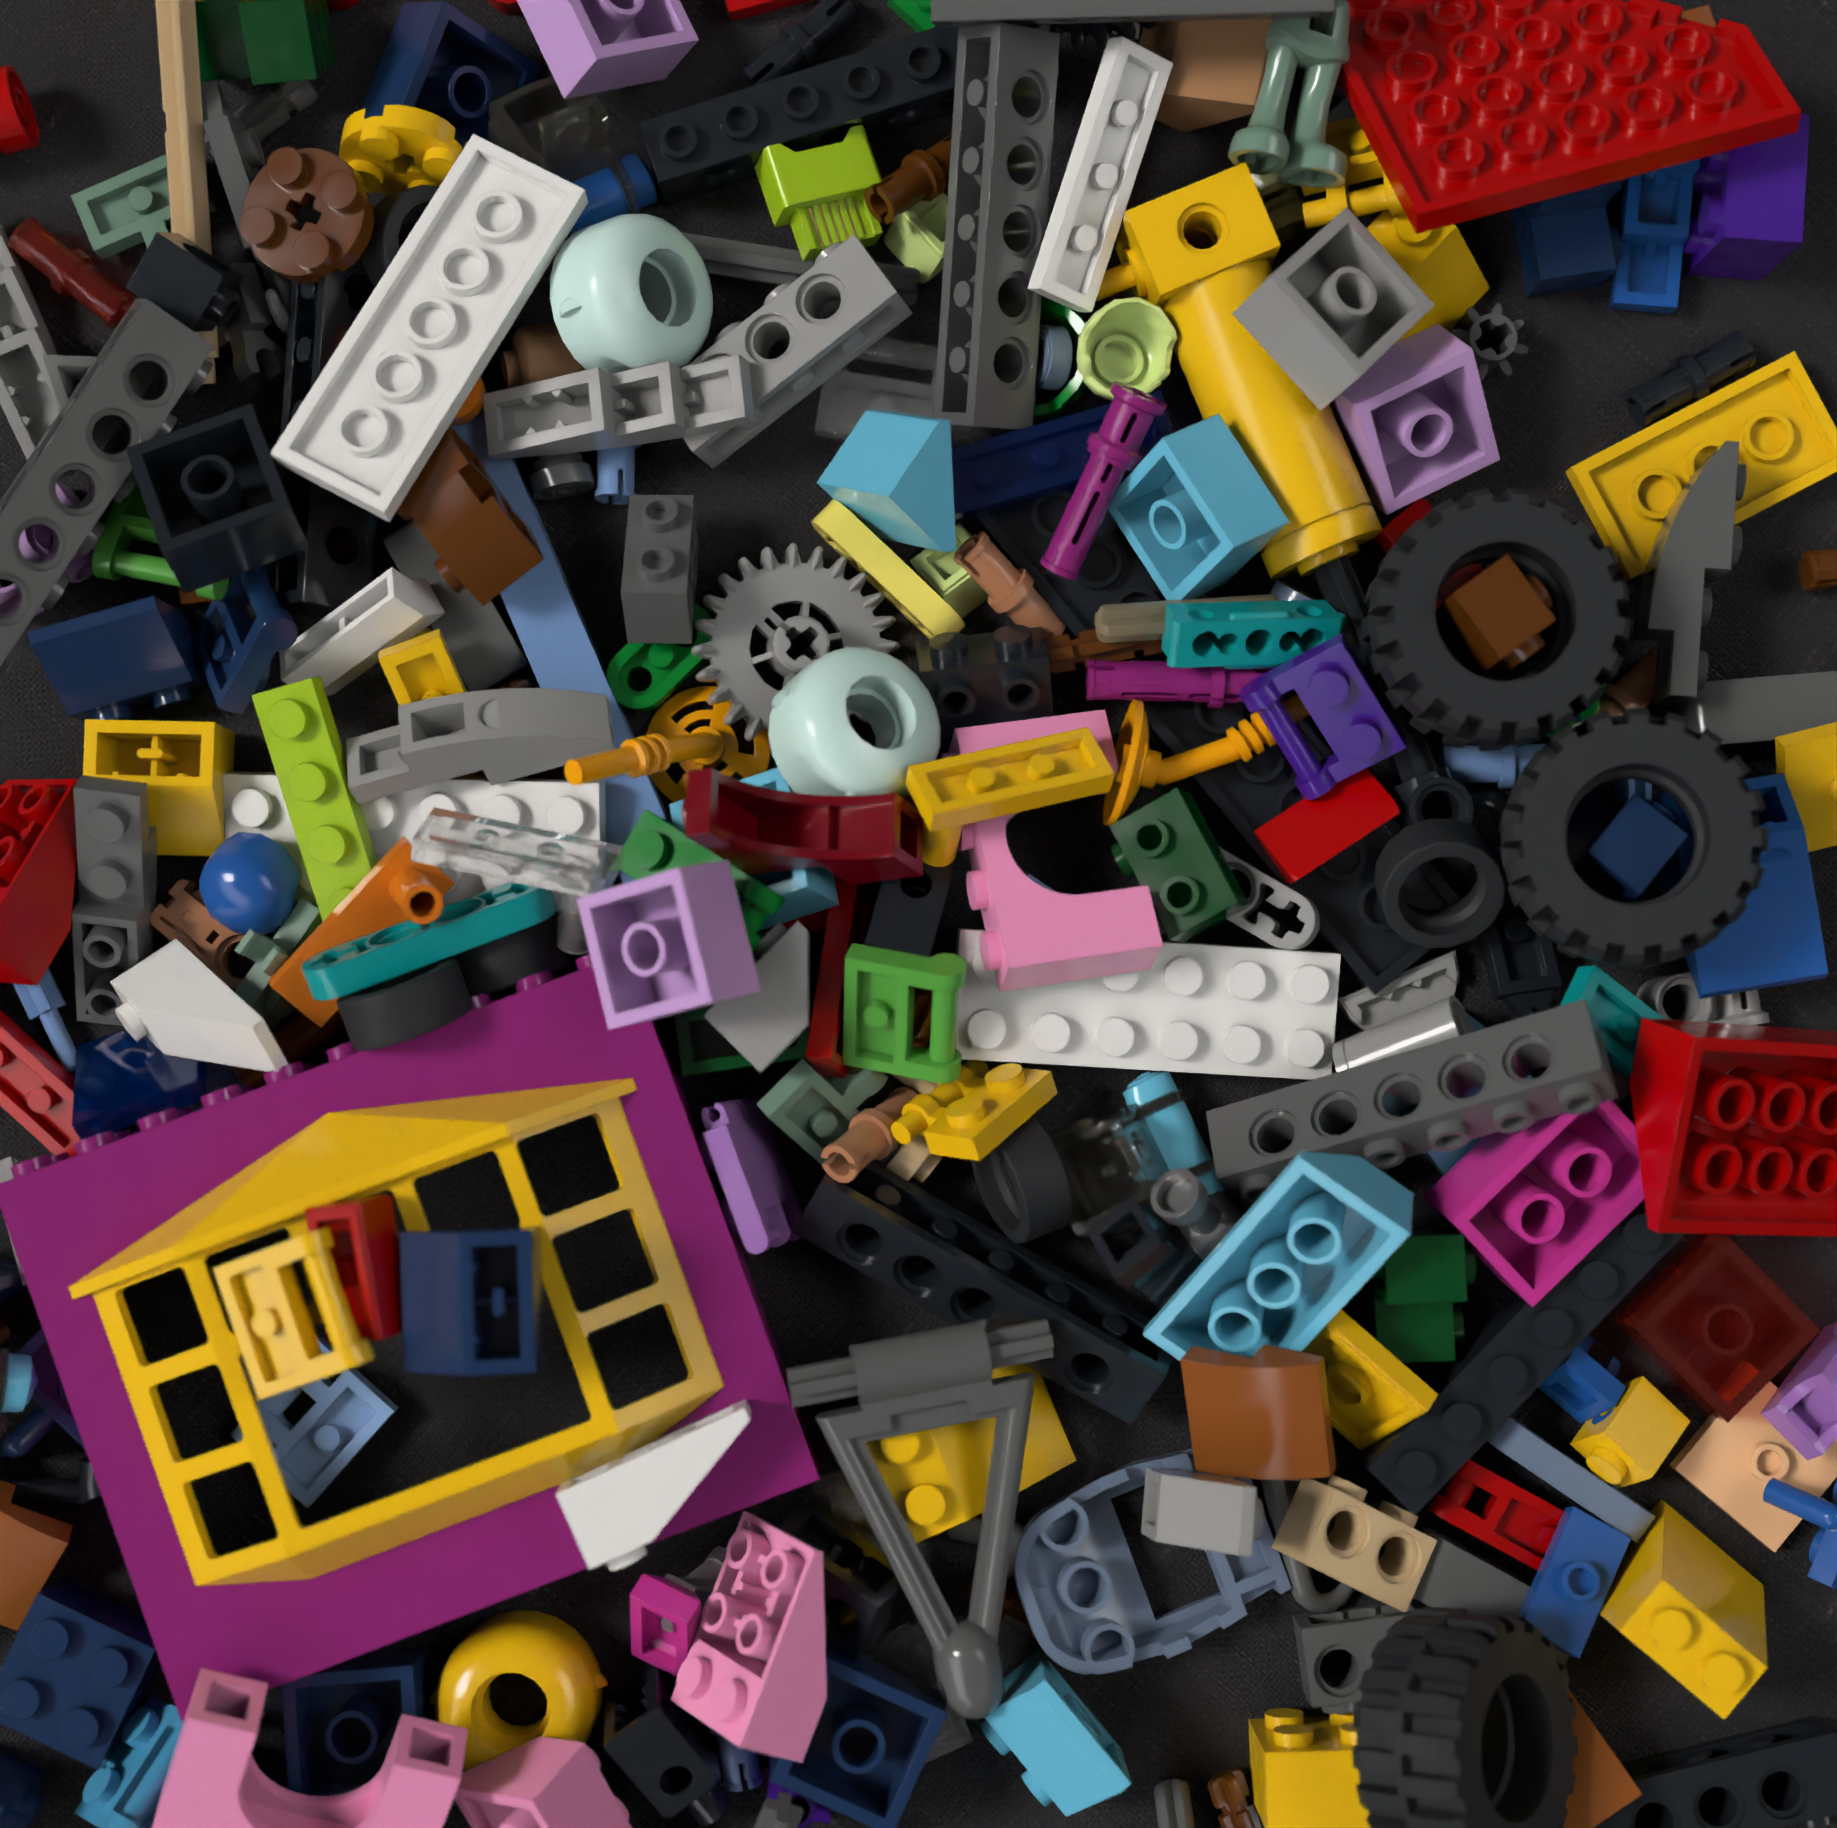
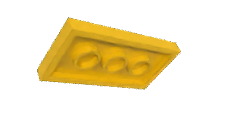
M1795 351L1575 464L1565 472L1605 547L1610 545L1619 561L1617 563L1620 567L1619 573L1626 582L1644 573L1655 539L1671 506L1696 470L1725 441L1739 442L1738 462L1745 463L1747 470L1743 497L1739 502L1735 501L1734 526L1837 473V428Z

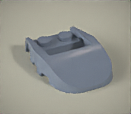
M1192 1448L1132 1461L1045 1507L1025 1526L1015 1550V1585L1035 1638L1045 1653L1060 1666L1075 1673L1102 1675L1132 1668L1133 1662L1159 1655H1164L1169 1659L1192 1649V1642L1219 1627L1225 1629L1248 1615L1244 1605L1273 1588L1279 1594H1283L1292 1588L1279 1552L1271 1548L1274 1539L1264 1514L1261 1536L1259 1539H1253L1252 1556H1238L1205 1550L1220 1592L1184 1605L1156 1618L1154 1617L1111 1498L1145 1485L1146 1467L1196 1471ZM1232 1477L1254 1486L1251 1479Z

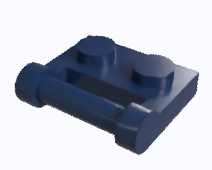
M269 563L230 577L224 598L221 601L212 600L192 639L218 708L243 715L252 698L251 695L260 693L265 687L270 673V662L276 651H282L292 646L298 635L293 617L288 611L280 607L270 584L271 568ZM248 600L256 615L254 623L246 607Z

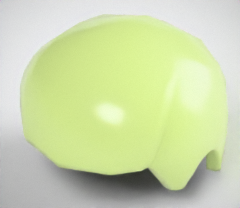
M1140 297L1114 299L1094 312L1082 328L1077 345L1076 359L1078 372L1083 376V382L1094 394L1110 401L1114 398L1110 392L1114 381L1130 385L1150 394L1162 384V381L1171 372L1173 347L1177 341L1176 330L1161 307Z

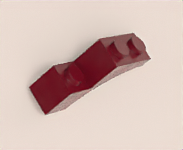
M713 768L688 771L687 797L683 800L681 811L685 836L724 860H729V863L751 876L819 866L826 868L851 885L923 876V818L916 807L896 793L865 796L808 795L759 787L731 778Z

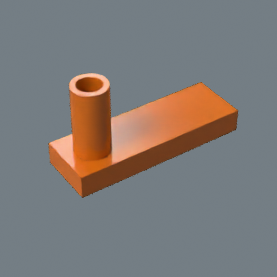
M402 836L268 980L270 986L321 1028L339 1009L336 1003L338 998L325 1001L315 1000L301 969L302 964L310 957L324 950L408 919L418 924H427L434 921L442 912V897L452 888L455 882L408 839Z

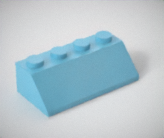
M1301 1150L1144 1328L1143 1336L1179 1361L1192 1346L1252 1358L1263 1345L1302 1352L1411 1234L1414 1193L1360 1156Z

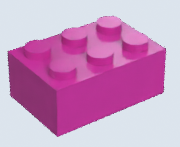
M1612 1100L1600 1103L1597 1108L1587 1113L1576 1115L1563 1113L1535 1121L1529 1128L1520 1132H1496L1486 1135L1434 1184L1422 1198L1454 1232L1464 1234V1243L1472 1246L1474 1253L1502 1283L1533 1308L1644 1200L1635 1126Z

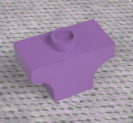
M1837 1322L1821 1330L1760 1412L1806 1460L1823 1455L1837 1440Z

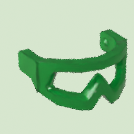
M1046 297L1041 298L1040 317L1065 327L1077 346L1078 338L1085 325L1083 319L1071 308L1046 299ZM1078 367L1074 378L1056 398L1049 403L1034 405L1033 421L1062 416L1063 412L1067 411L1079 400L1087 385L1083 382V376L1078 372Z

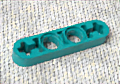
M543 875L524 877L443 907L438 918L430 923L418 924L408 919L324 950L307 959L302 964L301 969L315 1000L325 1001L339 998L536 925L553 916L557 912V904L547 877Z

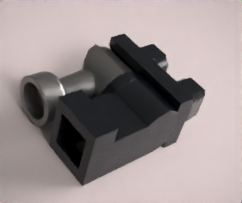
M1181 1168L1172 1169L1160 1176L1151 1192V1204L1154 1211L1168 1223L1173 1224V1226L1169 1227L1167 1223L1132 1195L1086 1231L1114 1280L1126 1288H1129L1131 1285L1136 1286L1158 1306H1164L1244 1216L1240 1206L1231 1197L1227 1198L1223 1192L1217 1191L1208 1198L1205 1185L1192 1172ZM1134 1221L1139 1222L1140 1227L1133 1234L1121 1239H1113L1116 1232L1124 1225Z

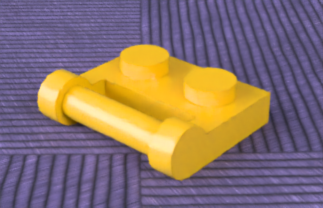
M329 1226L213 1268L258 1400L375 1359L368 1338L360 1339L329 1248L334 1247L335 1243ZM301 1258L306 1267L334 1351L325 1354L322 1353L291 1262Z

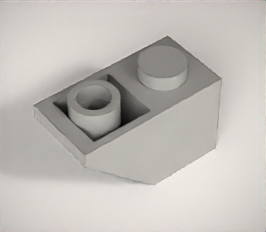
M798 921L789 930L781 922L778 923L759 942L754 950V953L760 958L754 965L761 992L714 1004L704 1015L760 1073L764 1072L810 1026V933Z
M1146 1467L1141 1534L1161 1543L1238 1556H1252L1253 1539H1259L1263 1529V1504L1260 1498H1256L1257 1487L1229 1476L1199 1471Z

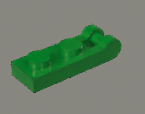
M645 809L612 865L633 879L639 880L678 867L726 860L687 838L684 831L661 816ZM730 863L737 896L739 898L742 895L747 899L741 908L753 954L762 939L757 935L759 929L769 913L776 916L786 898Z

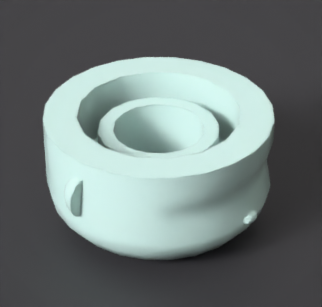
M622 214L575 231L562 244L554 259L550 276V302L554 321L562 341L574 359L586 370L599 367L609 374H614L664 361H670L681 368L688 364L701 350L708 336L713 313V294L710 278L705 264L694 245L678 228L669 222L649 214Z
M846 647L823 654L814 660L775 695L772 700L768 735L772 756L780 774L795 793L823 796H865L896 793L903 798L910 793L905 785L908 766L936 760L940 749L941 727L937 708L928 689L917 674L902 661L884 651L869 647ZM846 709L854 710L862 715L872 726L876 737V747L862 740L854 731L846 714Z

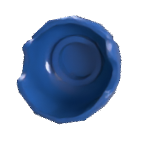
M238 832L221 842L207 860L201 873L199 891L210 917L238 934H246L251 928L263 935L276 932L298 904V901L295 900V892L302 877V872L299 864L283 845L259 833Z

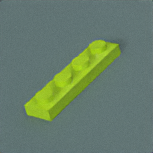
M317 676L251 696L322 921H324L378 863V859L361 805L357 803L348 789L347 760L321 677Z

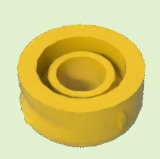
M515 1610L498 1614L485 1620L473 1628L459 1642L441 1669L436 1689L430 1696L429 1704L434 1705L436 1722L468 1729L463 1769L468 1771L540 1736L568 1741L577 1740L586 1744L596 1725L602 1706L603 1687L607 1686L608 1682L600 1672L599 1663L591 1647L575 1628L555 1616L539 1611ZM508 1672L523 1674L534 1680L546 1695V1715L538 1722L527 1726L511 1725L503 1721L493 1710L489 1698L492 1681L499 1675Z

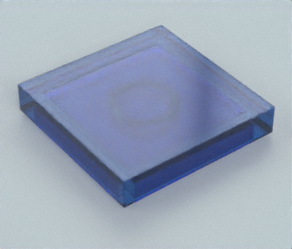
M124 1029L77 1046L72 1127L80 1140L104 1132L125 1128L136 1124L141 1118L174 1107L178 1109L201 1101L200 1097L206 1095L205 1061L164 1055L146 1036L137 1042Z

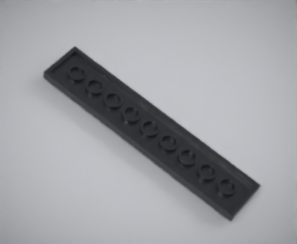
M1063 426L969 503L967 511L1016 569L1024 568L1034 578L1033 587L1065 623V629L1074 639L1078 638V631L1095 628V612L1104 604L1167 600L1109 510H1107L1105 518L1080 567L1077 580H1071L1055 574L1040 564V560L1050 545L1066 506L1090 458V455L1067 427ZM1204 593L1194 599L1209 597ZM1143 651L1135 652V659L1128 661H1167V656L1163 653L1144 657ZM1288 692L1282 694L1281 702L1290 698L1291 695ZM1125 700L1128 703V705H1130V703L1132 702ZM1142 701L1147 715L1148 729L1171 756L1227 737L1226 730L1232 726L1239 730L1238 722L1243 719L1251 722L1250 715L1254 713L1249 712L1243 702L1223 703L1222 708H1208L1207 702ZM1309 717L1296 723V726L1318 761L1334 754L1321 731ZM1276 743L1272 747L1264 744L1265 750L1259 755L1252 751L1253 758L1248 762L1239 759L1189 777L1273 878L1308 897L1316 905L1320 914L1318 933L1334 952L1341 954L1343 963L1363 987L1367 988L1373 995H1376L1431 949L1404 940L1388 925L1374 884L1377 859L1386 843L1403 830L1394 818L1382 824L1296 882L1288 885L1253 833V831L1304 798L1294 783L1297 774L1278 744ZM1430 861L1420 864L1410 872L1401 886L1404 901L1421 909H1441L1461 900Z

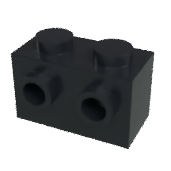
M1007 625L991 633L965 636L957 632H946L934 636L931 640L915 641L919 678L928 689L937 708L941 727L940 738L953 736L955 728L1054 716L1049 654L1042 627L1028 628L1023 625Z

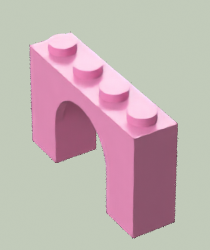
M1105 709L955 728L948 753L941 755V759L1088 727L1115 775L1119 768ZM1104 792V793H1100V794H1096V795H1091V796L1104 795V794H1107L1108 792ZM1020 812L963 825L958 849L959 851L968 850L972 871H968L966 875L968 900L972 910L981 909L985 931L981 932L979 937L981 959L986 971H995L999 992L1151 969L1163 947L1148 885L1079 895L1051 891L1035 883L1023 873L1009 851L1006 839V825Z
M201 1668L163 1783L152 1828H442L461 1781L468 1729L402 1714L383 1766L368 1783L353 1791L339 1795L312 1796L300 1794L285 1789L266 1777L256 1765L251 1753L257 1736L269 1683Z

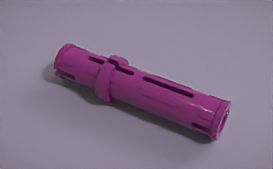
M1087 659L1086 701H1133V699L1160 702L1193 701L1207 702L1208 708H1222L1223 703L1243 702L1239 696L1240 690L1253 679L1274 668L1231 670L1224 667L1175 668L1167 666V661Z

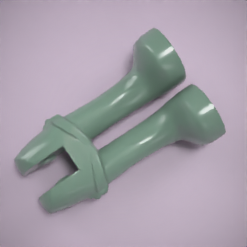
M1335 0V12L1332 17L1315 18L1312 30L1309 29L1311 18L1274 19L1273 23L1269 25L1265 41V49L1268 52L1266 68L1257 101L1248 126L1236 131L1230 144L1228 158L1234 165L1246 162L1250 173L1257 175H1269L1278 171L1277 180L1295 186L1332 188L1345 183L1348 170L1347 156L1336 147L1326 144V125L1341 65L1347 63L1350 56L1348 44L1349 3L1347 0ZM1298 67L1305 70L1288 140L1284 134V123L1296 68Z

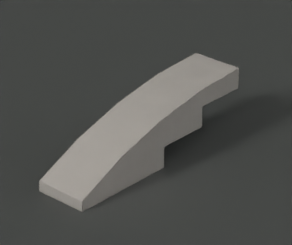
M0 223V405L28 460L61 411L42 354H58L24 273Z
M739 354L681 368L670 361L609 374L596 367L487 393L483 397L488 456L493 459L559 455L627 447L755 424L749 361Z

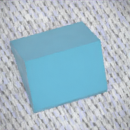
M881 409L866 410L816 483L835 501H839L878 538L945 553L956 551L950 420Z

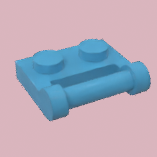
M151 1695L144 1707L139 1708L131 1715L122 1731V1740L110 1760L88 1780L83 1791V1800L74 1812L76 1815L98 1828L144 1827L158 1805L163 1783L183 1723L176 1706Z

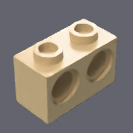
M1331 1475L1327 1485L1312 1479H1301L1271 1548L1406 1613L1437 1540L1414 1529L1418 1520L1416 1515L1382 1500L1378 1510L1363 1503L1368 1491L1335 1475ZM1335 1515L1334 1528L1332 1529L1330 1534L1327 1535L1328 1523L1331 1520V1518ZM1386 1541L1385 1551L1378 1560L1380 1548Z

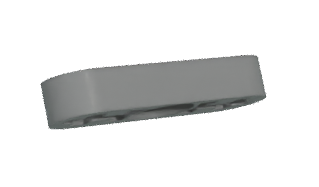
M1220 847L1231 870L1242 871L1251 883V893L1247 899L1250 906L1227 919L1280 949L1298 950L1309 945L1317 936L1320 928V914L1316 905L1308 897ZM1267 885L1274 889V893L1265 901L1284 910H1290L1295 903L1301 907L1297 917L1305 924L1300 933L1288 931L1281 938L1277 934L1281 924L1262 912L1258 913L1256 924L1248 919L1262 904Z

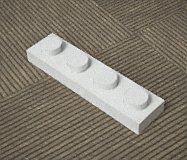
M1123 36L1108 39L1027 289L1077 312L1093 311L1173 63Z

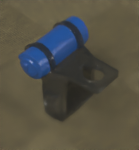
M552 75L527 84L490 103L488 133L491 143L585 189L588 203L565 241L575 231L622 214H638L639 209L657 202V188L654 175L644 160L639 158L636 153L621 155L617 145L612 141L607 132L610 129L609 118L603 103L598 100L595 93L564 99Z

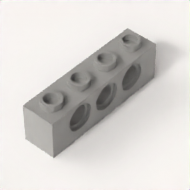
M852 235L845 242L834 243L823 250L816 258L812 268L794 282H786L776 287L766 297L761 308L743 322H735L725 327L716 336L714 345L684 366L737 354L749 361L755 424L683 438L691 451L712 469L913 314L855 235ZM833 299H841L840 306L834 315L827 319H818L819 312L825 303ZM783 338H790L789 346L784 354L775 359H768L769 351L777 341Z

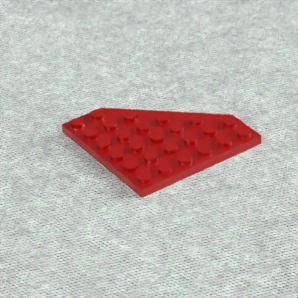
M1347 0L1349 3L1348 44L1350 56L1348 62L1341 65L1337 80L1416 234L1793 134L1798 131L1802 114L1799 106L1747 25L1721 18L1717 26L1712 27L1682 18L1684 7L1660 0H1629L1628 2L1622 0ZM1311 18L1310 20L1311 29L1313 27L1315 18Z

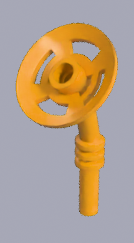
M714 686L695 687L684 690L666 701L652 718L645 736L625 740L618 749L568 760L565 764L564 772L568 782L574 786L622 774H627L632 778L650 774L659 790L671 801L677 802L687 797L688 771L713 768L723 761L728 766L720 771V773L732 777L737 772L744 779L767 771L771 755V749L768 746L767 730L762 729L753 739L754 755L738 752V740L733 729L723 723V719L730 707L727 701L713 705V710H698L686 715L678 723L674 722L671 718L677 712L691 704L707 702V698L717 688ZM710 720L709 727H698L691 733L685 730L694 722ZM674 762H679L680 766L686 771L677 784L672 781L666 772L670 764Z
M1297 693L1282 702L1295 724L1310 715ZM1133 699L1126 712L1115 748L1119 768L1110 791L1105 794L1103 824L1110 826L1117 822L1127 811L1140 787L1153 790L1155 784L1165 786L1239 759L1248 762L1253 758L1252 751L1259 755L1265 750L1264 744L1272 747L1276 744V741L1259 714L1254 712L1250 715L1251 722L1246 719L1238 722L1239 730L1232 726L1226 730L1227 737L1161 759L1162 752L1149 749V729L1144 704L1140 700Z

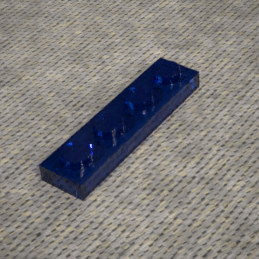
M1161 389L1152 391L1149 394L1164 403ZM1111 404L952 449L955 519L1077 485L1091 456V453L1087 450L1089 444L1086 441L1091 432L1099 431ZM1165 409L1162 416H1155L1139 449V452L1143 455L1142 460L1163 437L1173 433L1167 409Z

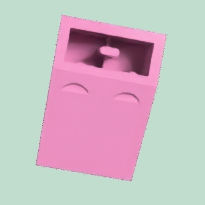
M743 1511L736 1532L728 1542L726 1558L712 1594L703 1606L701 1622L687 1658L679 1668L677 1684L670 1700L740 1748L802 1763L827 1699L823 1552L760 1517Z

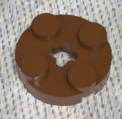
M282 147L271 153L266 166L259 171L252 181L244 201L243 214L239 221V230L243 239L251 245L256 256L269 268L289 280L300 283H314L323 281L318 277L328 275L335 269L341 273L344 272L361 257L373 232L375 220L373 205L367 200V191L364 188L366 184L361 175L337 155L318 148L296 150L292 147ZM314 201L313 207L321 213L320 219L316 224L306 222L301 231L298 230V219L296 217L303 205Z

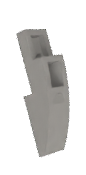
M503 688L463 692L398 706L399 725L346 739L348 789L357 803L361 804L480 770L484 771L491 785H496L564 766L571 759L615 749L610 702L606 695L577 690Z

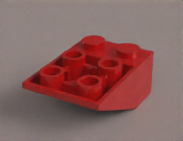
M7 779L4 784L0 785L1 983L38 985L70 931L77 864L74 786L78 779Z

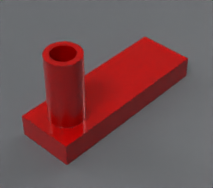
M834 874L839 900L838 906L782 924L788 929L798 921L808 932L825 933L806 1058L823 1077L846 1078L848 1065H843L845 956L852 943L861 945L865 943L873 897L864 883L851 885ZM775 926L763 930H772Z

